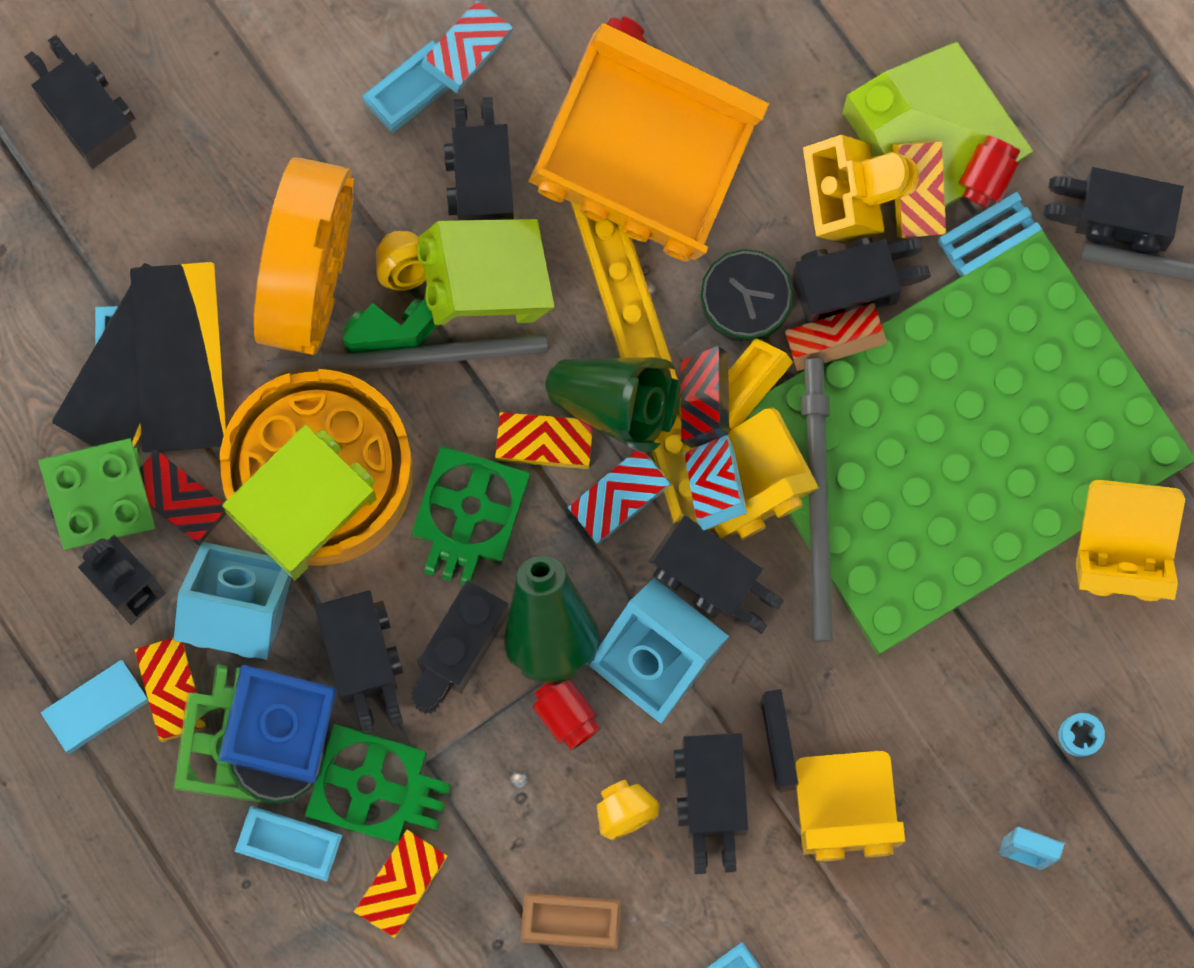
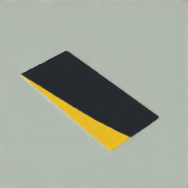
M205 262L131 268L130 278L143 452H154L155 449L157 451L221 447L226 425L214 263Z
M143 263L141 267H149L151 265ZM131 285L52 419L54 425L91 446L131 438L134 447L141 436Z

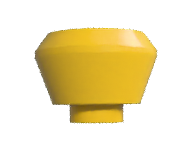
M394 231L387 234L376 249V276L382 286L396 291H406L416 288L426 281L424 267L418 260L417 246L419 237L409 231Z
M624 779L600 792L604 799L597 804L600 834L611 841L636 831L659 816V802L640 784L629 786L627 780Z

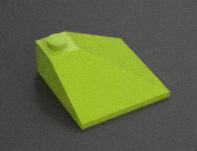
M958 42L887 70L847 94L842 114L859 139L871 144L873 158L893 152V144L942 141L945 207L963 197L965 188L960 186L958 182L977 144H983L987 135L1003 140L1019 149L1020 153L1016 159L1017 162L1024 160L1033 153L1027 141Z

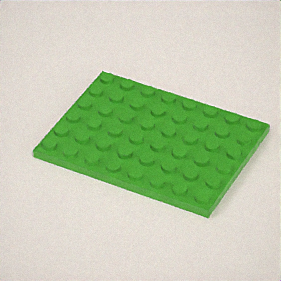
M1043 230L1038 231L977 269L960 277L881 324L887 344L823 363L824 394L829 396L830 416L825 418L831 584L877 656L890 650L1081 533L1087 494L1091 482L1106 480L1158 486L1194 463V455ZM804 370L769 391L743 422L764 409L774 408L778 410L808 466L806 418H803L801 415V397L806 395ZM809 495L801 499L803 506L788 514V517L811 551Z

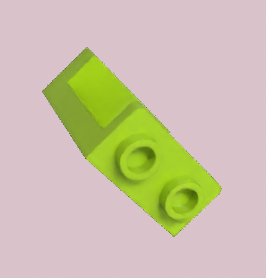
M537 219L437 221L419 236L417 255L420 264L424 267L427 283L426 303L428 308L432 310L435 325H445L455 317L516 315L517 323H534L555 308Z
M306 424L222 505L227 515L294 581L309 568L306 562L365 504L371 506L377 500L375 492L371 488L375 483L372 476L357 462H354L349 467L337 455L342 450L337 442L323 429L315 434Z

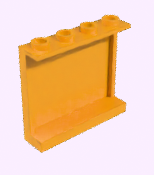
M602 23L589 41L528 182L539 186L537 191L550 200L563 202L566 199L581 206L580 212L590 219L599 222H605L608 219L623 226L621 231L630 238L642 242H647L650 239L665 246L663 251L675 259L686 262L690 258L696 260L708 250V246L704 245L753 128L763 120L769 103Z

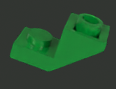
M426 297L423 301L420 298H416L407 307L401 318L404 321L402 325L398 324L372 303L365 312L358 310L350 317L343 328L345 335L342 337L348 353L421 346L439 325L434 324L432 310L427 306Z

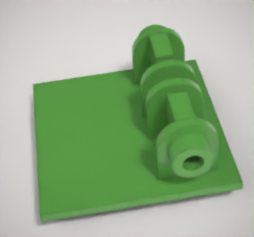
M131 438L38 460L63 550L92 544L102 538L108 540L113 535L118 538L156 528L139 466H142V457L139 448L133 447Z

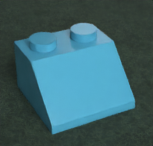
M202 542L178 593L174 641L189 643L199 648H212L236 653L246 658L255 657L267 660L279 632L291 577L269 555Z
M654 577L627 604L600 644L596 657L589 667L659 723H662L706 670L729 636Z

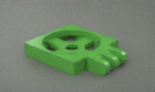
M217 664L212 696L189 693L187 695L173 790L265 803L248 796L239 788L234 787L235 782L229 774L228 763L218 761L220 745L223 742L240 672L239 667L235 669L232 686L225 685L228 674L227 665ZM218 708L225 709L222 730L215 736L194 732L195 723L204 714ZM191 752L212 755L213 760L217 762L214 784L204 783L195 774L189 763Z

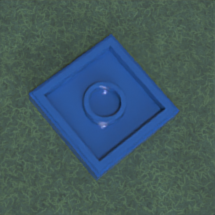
M242 665L218 761L302 782L314 783L337 688Z

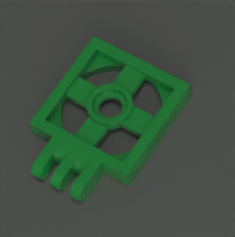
M440 446L411 533L412 538L432 543L424 574L434 576L438 569L439 559L445 560L447 562L442 579L452 582L457 565L465 567L460 577V585L463 586L466 580L472 582L479 558L502 565L528 486L530 473ZM461 466L473 469L467 488L458 492L439 486L441 478L447 472ZM491 475L502 478L508 486L512 498L510 507L489 501L485 493ZM468 497H474L480 502V509L475 514H467L462 509V503ZM433 505L453 511L456 522L451 538L445 536L435 525L430 513ZM484 520L504 526L491 539L481 543L469 544L475 525L482 523Z
M334 724L325 752L321 775L316 780L305 817L397 845L401 839L405 823L438 831L440 821L432 817L422 816L424 808L443 813L446 803L429 798L428 795L430 790L439 794L449 795L452 785L421 775L427 756L426 751ZM355 744L369 746L362 767L353 771L334 765L336 756L344 749ZM387 752L396 754L404 764L408 777L406 786L386 781L381 773ZM363 776H371L376 781V788L370 794H363L357 788V783ZM327 784L349 791L352 800L346 819L339 817L328 804L325 795ZM383 800L400 805L399 810L386 821L370 826L365 825L371 804Z

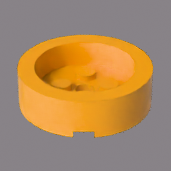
M293 157L289 161L276 194L261 257L254 308V338L257 344L310 355H316L320 349L335 304L333 295L338 274H342L348 243L354 197V178H351L352 168L299 157Z
M326 369L293 375L288 373L268 381L255 390L232 416L220 449L223 490L228 500L305 424L315 434L323 429L341 447L342 450L337 455L349 467L354 462H357L375 480L371 488L374 490L377 500L371 506L365 504L306 562L309 566L344 563L366 554L386 539L401 520L407 508L413 486V460L407 434L393 406L380 392L366 382L346 373Z

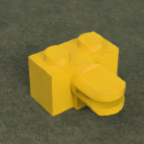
M839 135L803 147L816 237L848 244L857 239L884 233L880 204L905 197L913 193L917 187L919 171L916 164L909 157L889 152L873 158L871 144L845 135Z

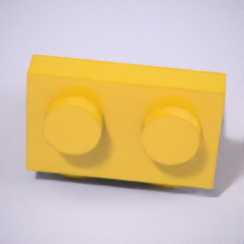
M774 408L764 409L729 431L727 436L734 446L747 513L718 524L714 528L720 539L736 534L739 535L741 540L747 539L766 528L765 520L775 514L777 518H781L803 506L802 498L819 489L778 410Z
M1106 480L1091 482L1088 489L1076 557L1079 590H1087L1098 596H1109L1113 593L1133 595L1145 601L1175 600L1178 580L1174 557L1185 505L1183 491L1178 488Z
M873 751L802 757L797 760L795 766L799 785L796 789L803 855L816 854V861L845 859L846 851L864 850L865 857L894 855L893 848L900 847L905 842L903 822H897L891 758L887 752Z

